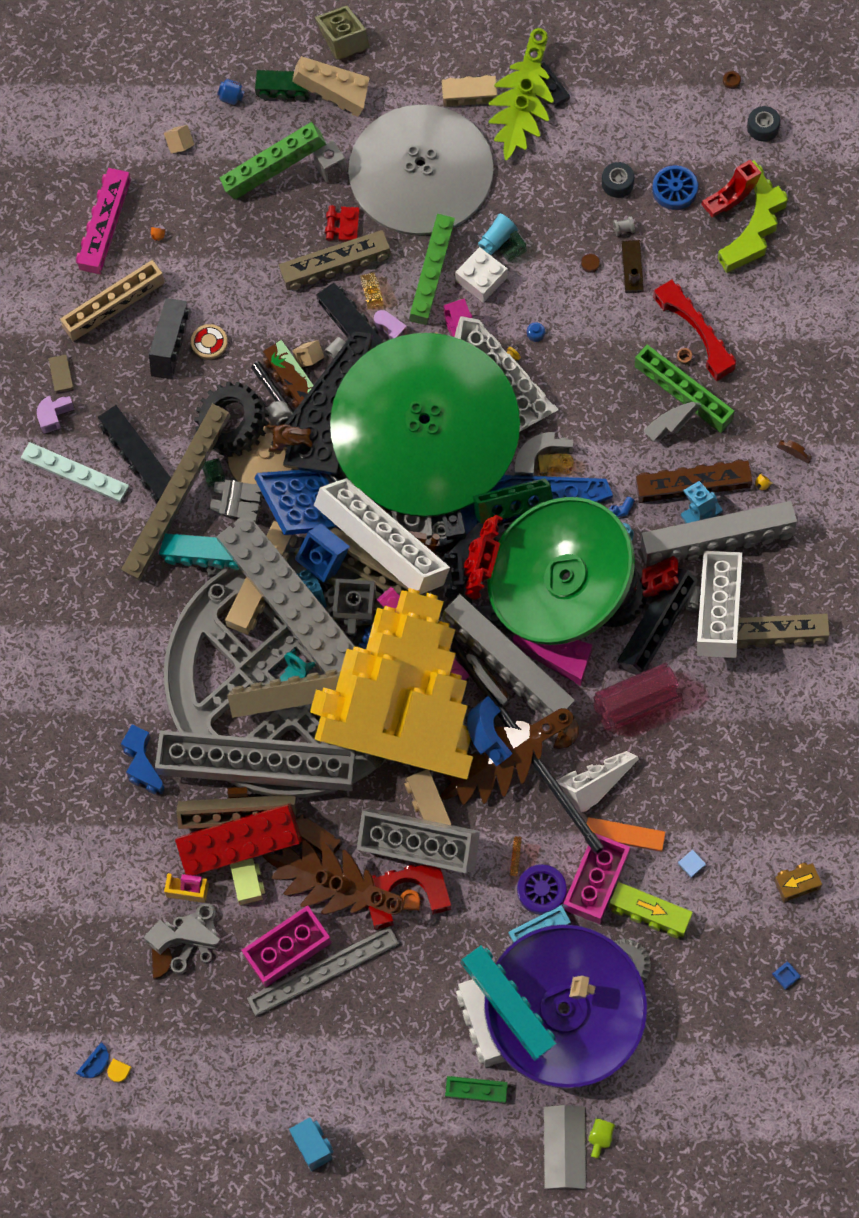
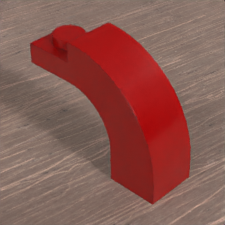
M751 160L736 167L729 183L715 194L702 200L701 205L712 218L723 211L727 212L745 199L760 179L761 171Z

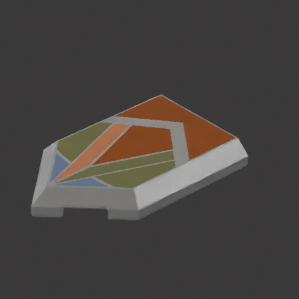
M468 654L466 658L473 665L477 676L499 703L504 704L508 700L509 694L478 658Z

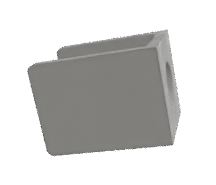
M333 140L313 152L315 167L326 183L329 182L327 168L337 163L344 174L347 173L345 157ZM326 151H332L333 158L326 159L323 155Z

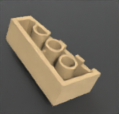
M301 56L296 64L292 82L312 93H318L326 101L330 100L342 110L346 109L352 112V115L358 117L364 108L370 77Z

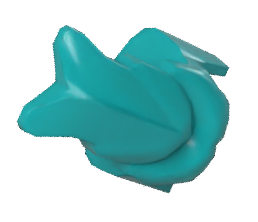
M295 649L287 652L284 657L288 667L280 676L281 681H287L288 678L293 676L307 677L309 671L315 666V662H304L296 656L297 652Z

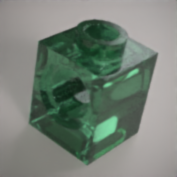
M216 458L206 461L202 469L207 486L212 487L215 482H224L225 476L220 459Z

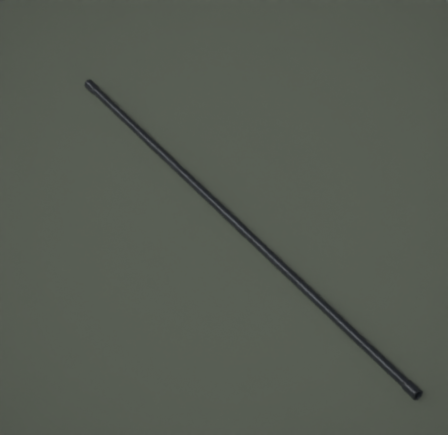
M261 362L254 363L251 369L267 388L276 402H285L293 414L294 410L269 377ZM327 474L333 483L342 480L339 474ZM453 636L451 650L455 653V656L484 697L489 696L500 709L497 715L506 727L520 730L504 706L499 703L477 676L473 665L466 658L467 654ZM533 749L531 763L584 836L585 841L594 854H598L605 847L589 828L543 761L537 759Z

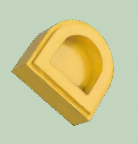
M113 1058L107 1070L108 1077L113 1082H123L132 1067Z

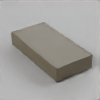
M67 355L48 358L55 393L73 390Z

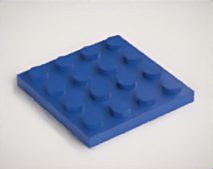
M290 470L257 473L254 477L284 535L305 534L319 524H322L329 530L334 527L341 530L314 506L320 487L329 484L324 473Z

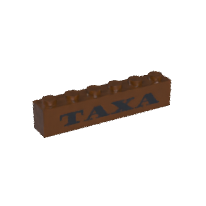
M739 459L732 463L718 462L710 466L698 465L695 468L689 469L681 467L674 471L661 470L658 473L652 474L644 472L636 476L635 483L639 503L686 497L683 490L698 481L710 493L751 488L752 476L749 460L743 461Z

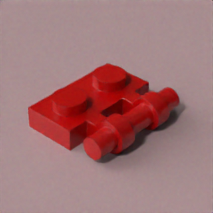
M333 205L329 206L326 213L328 221L325 227L327 241H333L334 235H339V242H347L358 237L359 207H341V213H336V207ZM335 220H340L339 228L334 227Z
M675 556L642 570V585L648 588L643 591L645 598L649 596L654 597L660 591L673 588V585L678 584L679 581L674 576L678 574V559Z

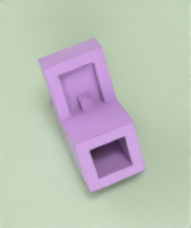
M48 396L40 402L37 408V418L43 434L60 429L61 426L57 415L74 410L70 396L60 397L54 402Z

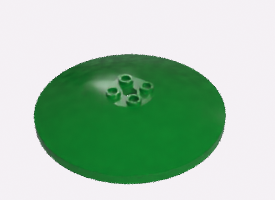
M557 498L531 508L508 527L498 541L500 546L491 578L487 579L491 605L498 618L509 630L533 643L545 645L570 643L588 636L599 629L621 606L629 591L634 574L635 557L633 544L626 527L605 506L585 498ZM567 572H570L569 578L563 580V575Z

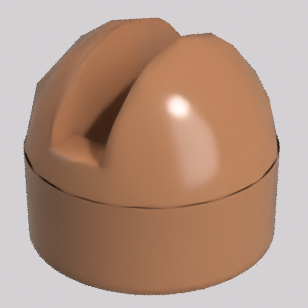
M682 348L677 353V360L680 363L686 364L692 358V352L688 348ZM688 354L689 356L683 359L680 358L681 356Z

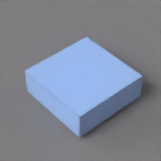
M692 850L678 862V865L692 878L706 866V863Z

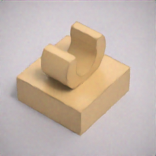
M573 977L569 997L580 999L586 998V995L589 994L594 995L595 986L588 985L589 977Z

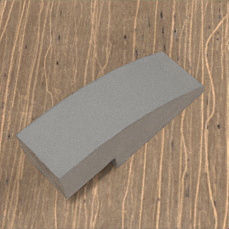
M690 402L675 407L654 420L644 432L653 441L659 442L669 431L678 433L702 405L698 402Z

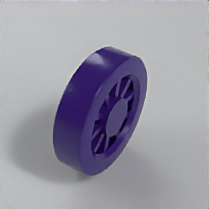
M545 864L534 865L526 869L520 876L517 884V895L520 903L526 910L537 915H543L562 905L567 894V885L563 875L556 868ZM540 873V881H537L533 875ZM542 873L549 875L546 881H543ZM553 877L556 882L549 885L548 883ZM531 879L535 885L528 884V880ZM558 886V892L550 890ZM526 888L532 889L533 891L527 893ZM549 894L554 895L556 897L552 900ZM536 895L533 900L529 898L530 896ZM538 898H541V904L535 903ZM544 898H547L549 903L544 904Z

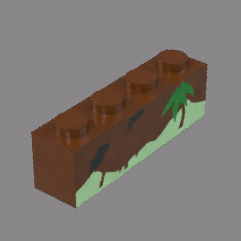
M280 340L263 351L264 358L262 361L267 369L271 368L273 370L272 375L275 381L282 383L283 392L287 397L291 396L293 399L292 404L297 409L314 385L283 341Z

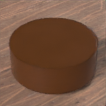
M729 71L724 74L723 84L726 88L735 89L740 85L741 77L737 72Z
M587 254L582 258L581 267L584 271L592 273L598 270L600 261L596 255Z

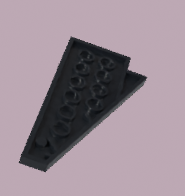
M355 331L352 333L285 423L290 425V427L311 429L309 438L312 446L299 444L284 447L287 450L283 462L284 467L332 475L339 474L340 464L333 449L330 428L333 401L343 378L350 368L370 351L373 340L372 334Z

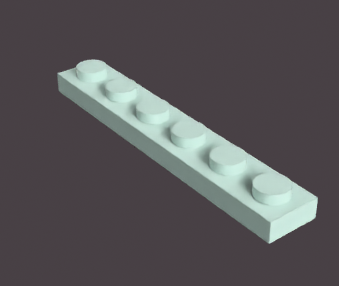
M31 442L28 443L21 456L23 461L120 503L129 488L128 484Z

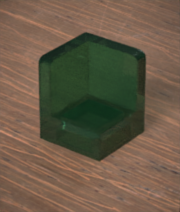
M516 230L510 234V241L502 245L499 251L507 262H510L526 252V243Z

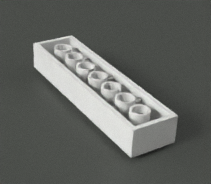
M347 478L320 487L314 506L405 586L419 590L420 594L444 585L450 567L366 494L355 487Z

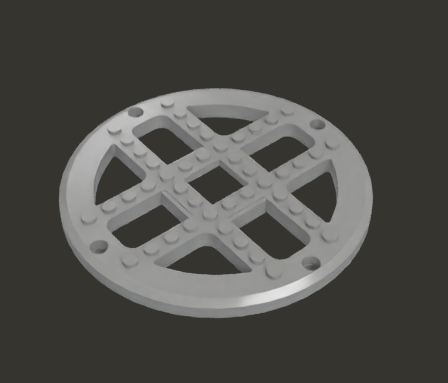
M290 548L287 563L296 574L307 570L295 560L296 555L294 552L298 548ZM343 565L340 566L337 574L334 575L336 579L355 580L363 578ZM227 567L208 580L184 607L170 635L164 663V686L169 710L178 732L218 735L212 729V725L216 719L230 708L227 695L231 692L232 688L237 686L247 688L259 682L264 685L269 684L272 680H276L270 672L285 659L284 655L287 652L297 649L309 662H315L266 600L264 601L265 607L262 614L278 630L252 653L219 621V615L235 601L246 578L241 569L234 570ZM317 578L318 581L321 583L330 584L328 581L322 582L319 578ZM334 586L323 594L327 605L324 609L331 617H333ZM376 586V587H377V589H376L377 592H379V593H384V592H385V590H383V589H381L380 587ZM215 590L223 591L220 596L212 594ZM364 633L352 642L355 647L360 648L359 644ZM206 637L235 667V672L201 703H198L195 691V665L202 639ZM315 663V666H314V667H315L321 674H324L323 671H321L320 668L318 667V665ZM312 704L274 710L266 720L245 737L278 740L287 731L295 730L309 743L329 744L315 740L319 721L310 713ZM356 751L353 783L372 773L387 759ZM227 781L237 787H247L250 792L266 796H296V798H304L336 791L331 789Z

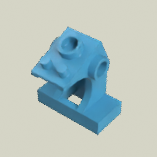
M700 481L683 490L691 502L689 504L690 509L680 515L685 523L713 518L723 513V509L718 504L715 494L713 492L710 493Z

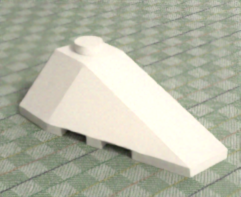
M625 751L605 759L604 765L593 766L591 764L587 766L588 771L577 775L575 770L556 781L577 811L582 813L597 804L639 759L638 756Z

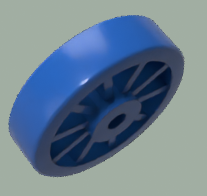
M678 165L667 166L655 175L652 193L657 203L662 207L670 210L684 209L690 206L696 199L698 181L694 173L686 167ZM673 174H679L678 178H674ZM682 175L687 177L686 179L681 181ZM670 194L668 200L664 198L665 196ZM673 196H676L677 201H671Z

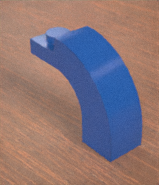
M487 696L469 712L467 726L471 740L479 753L485 752L492 762L498 766L513 753L495 731L493 720L500 712V709Z

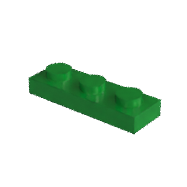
M447 1076L445 1098L506 1104L508 1082Z

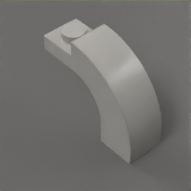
M555 432L534 436L518 452L515 461V475L534 476L535 463L544 454L573 453V440L568 438L555 439Z

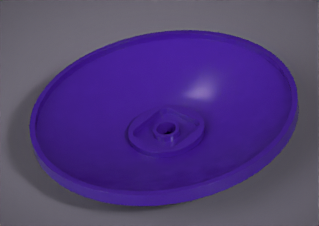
M552 925L531 931L522 936L500 956L496 965L500 964L506 972L505 977L508 981L512 980L518 988L517 993L521 998L524 996L531 1005L529 1007L533 1014L537 1013L541 1017L543 1027L546 1031L549 1029L556 1038L554 1040L556 1045L534 1061L486 996H484V1014L489 1035L497 1051L513 1069L536 1083L554 1088L570 1089L600 1082L615 1073L627 1062L643 1035L647 1017V1000L644 984L635 964L619 945L605 935L585 927ZM573 977H589L588 985L595 986L594 995L589 994L586 995V998L580 999L569 997ZM559 1004H567L569 1012L567 1014L560 1013L558 1010Z

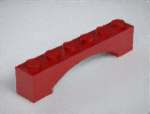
M671 279L653 291V298L663 311H672L685 319L701 337L708 354L706 368L713 378L718 381L734 371L736 365L734 356L725 350L724 343L716 338L713 328L710 325L707 326L703 315L694 309L691 299L684 296L681 286L678 283L675 284Z

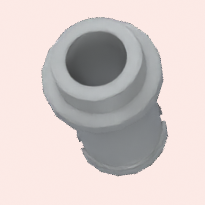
M694 587L685 603L686 610L695 612L700 607V587Z

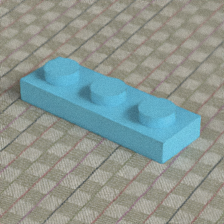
M560 905L556 909L509 931L508 934L514 943L531 931L552 925H570L571 922L562 905Z

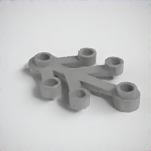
M201 904L197 908L196 913L190 914L194 918L200 917L206 923L207 929H214L216 931L213 923L216 910L211 904ZM208 910L210 912L209 916L204 917L202 915L203 911ZM190 915L176 917L173 921L175 928L178 929L180 927L176 925L177 920L184 922ZM185 944L180 956L171 961V969L175 974H183L187 970L186 961L194 945ZM199 947L201 961L209 963L212 960L211 953L207 948ZM206 953L210 955L208 960L202 958ZM178 963L183 964V968L180 970L176 969Z

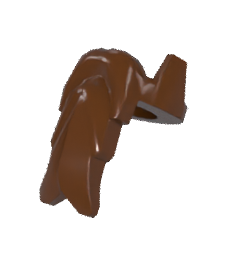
M286 424L266 426L273 433V447L269 448L268 452L281 454L284 447L304 444L309 447L312 446L309 438L311 429L309 428L300 429Z

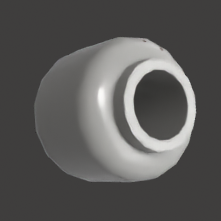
M283 401L273 402L267 408L269 412L267 419L271 425H283L292 415L288 405Z

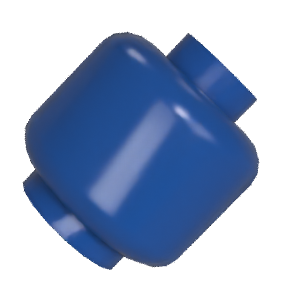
M226 79L220 83L217 95L220 101L236 105L238 101H242L245 91L242 90L241 83Z

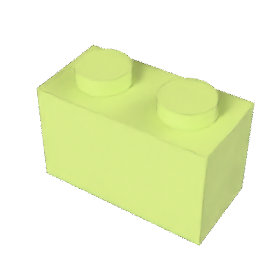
M253 858L230 864L239 905L263 900L262 894L265 893L263 882H259L257 876L261 875L259 864H255Z

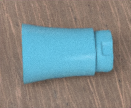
M498 214L494 223L483 235L478 245L489 255H492L506 240L518 231V228L508 217Z

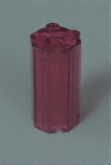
M663 663L595 692L593 706L597 714L601 713L603 718L601 723L605 730H616L682 701V693H677L676 690L680 687L672 669L667 667L668 664Z

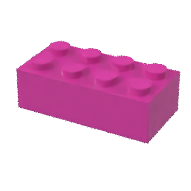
M596 834L605 848L598 854H594L589 845L587 846L564 901L563 909L601 924L630 854V847Z
M306 906L241 951L266 988L332 942L330 936L309 906Z

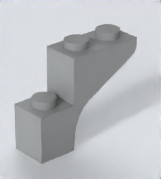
M192 915L175 932V928L169 922L163 923L159 920L144 936L145 942L160 955L168 947L178 943L214 950L222 945L219 939L221 936L214 929H207L205 927L206 923L200 917L194 918Z

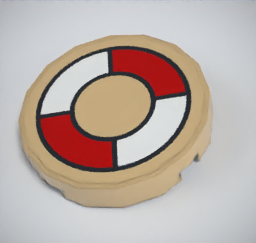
M214 324L200 326L191 336L193 352L202 359L212 360L218 358L227 348L228 339L225 331Z

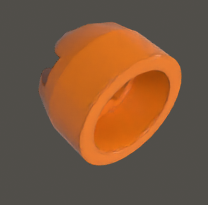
M151 227L152 239L162 240L166 229Z

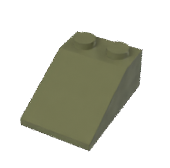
M348 6L315 17V21L330 51L337 60L370 48L366 29Z

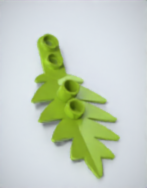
M541 28L534 29L531 32L523 61L510 65V69L518 71L503 77L494 84L495 88L514 89L498 95L489 102L490 106H509L498 112L488 121L489 124L506 125L494 138V142H504L503 152L505 161L510 158L516 146L523 150L527 149L523 130L536 137H540L538 126L530 113L547 122L549 121L545 108L537 98L539 96L553 103L552 95L541 77L549 79L547 72L540 66L548 39L546 31ZM540 35L542 40H536L535 36ZM532 52L537 53L536 58H533L531 56Z

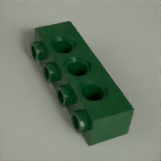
M546 478L475 495L473 500L476 517L481 524H484L488 518L495 515L503 519H510L512 516L519 514L522 515L543 502L553 500L550 483Z

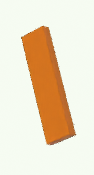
M590 817L587 819V825L596 834L627 846L662 852L665 831Z

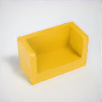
M168 873L164 893L167 898L205 903L209 883L207 879H202L200 893L182 891L181 879L173 878L172 874Z

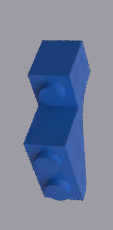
M132 724L121 742L123 752L130 757H134L126 771L129 781L137 786L140 784L146 786V790L152 794L157 792L163 794L165 790L163 782L146 758V747L151 739L150 734Z

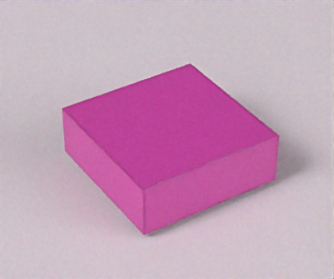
M182 874L181 890L200 893L202 877Z

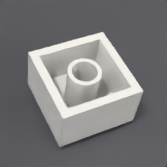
M480 247L455 272L456 282L483 303L508 278L507 268Z

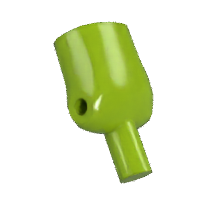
M595 1118L588 1138L589 1143L594 1145L591 1157L599 1159L601 1149L610 1147L615 1124Z

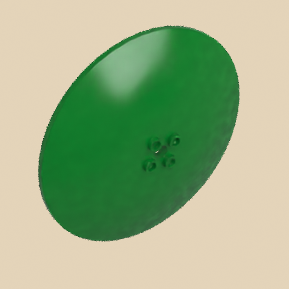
M415 333L399 336L379 344L363 355L350 368L335 395L331 411L330 428L336 458L344 474L355 487L360 489L377 505L388 510L410 516L427 517L449 514L470 506L474 503L473 496L490 492L508 470L515 455L519 439L520 417L517 399L508 378L486 353L462 339L449 335ZM422 415L429 416L430 421L427 424H422L419 421Z

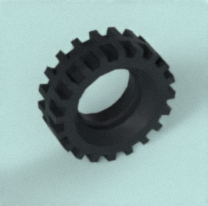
M226 382V387H223L221 384L216 385V391L213 392L210 389L207 392L209 394L207 399L202 397L200 400L203 405L196 408L199 417H194V421L199 426L195 427L196 431L199 429L212 403L222 409L229 404L240 403L244 407L245 412L242 422L233 431L221 433L212 450L220 455L225 453L228 457H232L233 453L241 456L243 455V450L250 452L252 444L258 445L260 443L257 440L260 435L265 436L266 432L263 431V428L269 425V422L265 419V417L269 416V412L265 409L267 407L266 403L249 386H243L240 382H236L235 385L231 382Z

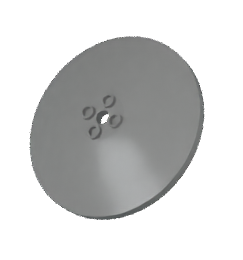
M434 105L405 106L380 116L361 133L352 149L349 160L350 186L361 209L379 225L406 235H432L437 213L454 217L453 228L461 225L482 206L490 191L493 179L492 154L481 131L461 114ZM418 160L425 161V164L423 166L416 165V162Z

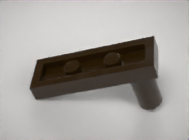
M640 240L622 241L625 293L644 292Z

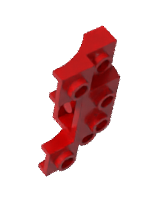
M498 515L485 521L480 532L481 537L470 543L469 556L464 563L465 571L463 575L469 577L466 583L467 590L465 596L474 600L481 597L479 590L484 588L481 582L491 578L500 546V543L493 540V538L498 536V523L503 519Z

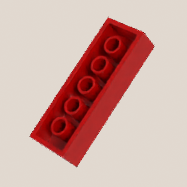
M291 803L185 834L175 839L185 875L191 876L293 846L302 841Z

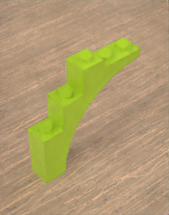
M755 160L752 162L761 171V176L754 187L756 199L754 214L743 233L730 245L718 251V260L726 273L765 255L767 243L762 237L776 231L778 221L774 213L785 209L787 206L788 196L786 192L782 191L779 186L773 188L771 181L765 178L762 167L757 165Z

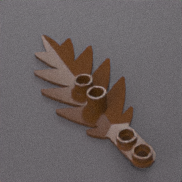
M566 708L558 709L533 725L523 721H516V725L521 730L509 727H494L497 735L513 754L498 766L492 762L485 752L482 753L483 755L467 754L473 756L467 780L445 774V777L451 784L440 795L441 800L459 795L462 805H465L478 785L482 803L486 804L492 792L496 775L502 797H505L511 784L514 764H516L520 783L524 784L531 766L533 749L537 759H540L542 742L572 724L573 715L571 711ZM561 715L567 716L566 720L561 721L559 717ZM544 725L550 726L548 731H544L542 728Z
M302 840V858L291 847L283 848V855H263L267 862L278 868L272 875V879L287 880L295 878L285 890L284 895H295L313 889L300 904L301 907L312 906L332 898L321 911V914L334 913L352 905L354 906L350 910L351 913L359 912L367 905L392 915H397L403 910L404 901L402 897L375 887L369 870H364L363 878L358 865L347 850H343L342 869L336 855L327 842H322V862L307 840Z

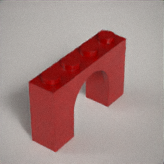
M426 864L416 867L415 865H409L404 867V870L398 872L391 870L385 872L383 876L377 877V875H372L374 886L391 892L401 883L412 882L418 884L427 894L432 915L451 910V903L440 867ZM368 905L375 930L394 925L391 914Z

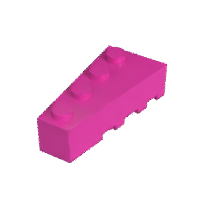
M516 634L514 635L513 644L525 655L560 673V675L572 680L579 686L582 685L592 654L593 644L576 640L565 644L545 645L533 643Z

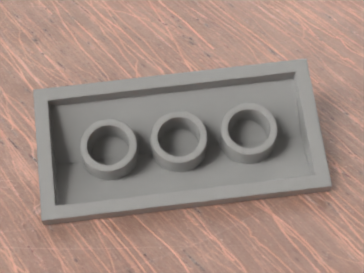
M571 1105L544 1107L545 1189H586L585 1107Z

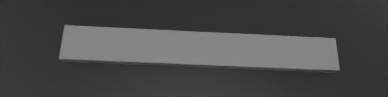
M389 926L248 997L247 1000L257 1017L399 945Z

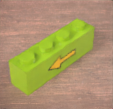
M618 882L609 903V908L612 909L611 911L619 916L626 914L631 916L630 919L636 923L643 921L648 923L651 929L668 931L667 934L673 938L684 937L693 913L690 910Z

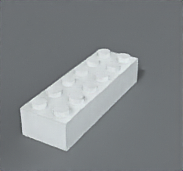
M704 551L697 656L736 658L742 552Z

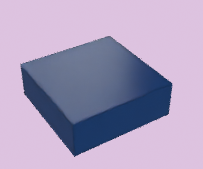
M788 961L772 973L785 990L801 977Z

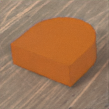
M414 890L404 891L401 894L404 901L403 910H420L419 894Z

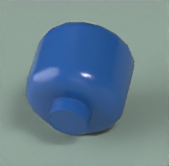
M534 322L527 327V337L529 340L538 342L545 337V328L541 323Z

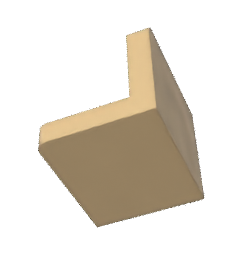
M188 125L175 127L164 133L170 153L185 151L194 146Z
M318 340L304 343L292 351L300 367L313 365L324 358Z

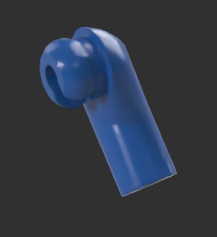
M626 497L622 506L612 505L609 510L618 518L627 516L635 500L631 497Z

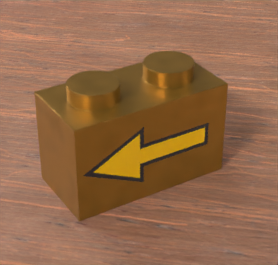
M802 863L792 871L788 869L783 870L775 878V883L783 902L817 891L822 886L813 863L808 865L807 863Z

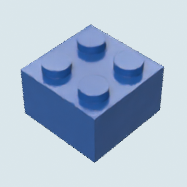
M319 524L307 533L295 560L322 582H325L337 574L350 546L325 526Z

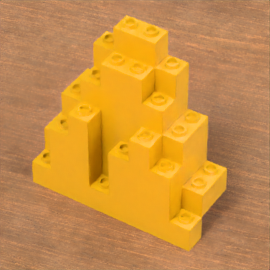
M411 588L408 591L401 590L397 609L384 606V609L377 608L367 648L354 647L353 650H346L336 690L324 687L322 691L316 690L310 713L321 716L315 740L467 780L473 756L467 755L471 737L467 726L462 725L467 706L461 704L467 681L461 680V675L450 673L455 653L449 651L455 629L449 628V623L438 621L444 602L437 600L438 596L429 593L426 596L419 595V590Z

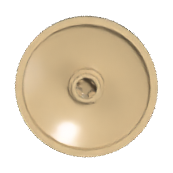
M266 426L263 428V431L266 432L265 436L260 435L257 439L260 443L258 445L252 444L250 452L243 450V455L241 456L233 453L232 457H228L230 471L238 482L257 484L254 479L257 473L299 470L283 466L286 449H283L281 454L268 452L269 448L272 447L273 433Z

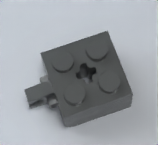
M336 579L333 619L337 623H344V625L348 626V636L356 637L357 626H362V624L373 625L377 589L375 581Z

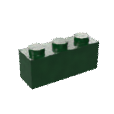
M256 71L255 93L256 97L261 99H269L270 97L279 100L295 98L298 101L310 99V91L292 82L294 71Z

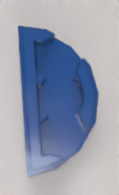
M102 1042L76 1072L77 1075L83 1078H93L105 1071L109 1062V1053Z

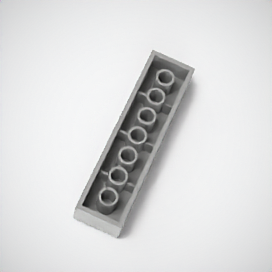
M788 501L643 532L641 534L640 547L646 567L657 564L672 556H675L679 563L681 559L686 558L688 560H695L700 555H704V551L725 550V552H732L737 547L751 548L760 542L762 544H769L774 539L788 540L795 533L797 520L792 502Z
M459 595L444 610L441 621L449 623V628L455 629L454 633L457 640L462 644L466 643L471 648L470 651L474 656H480L485 661L486 667L490 670L494 669L504 683H509L518 696H523L533 710L537 709L542 714V718L561 708L569 710L575 700L464 597Z

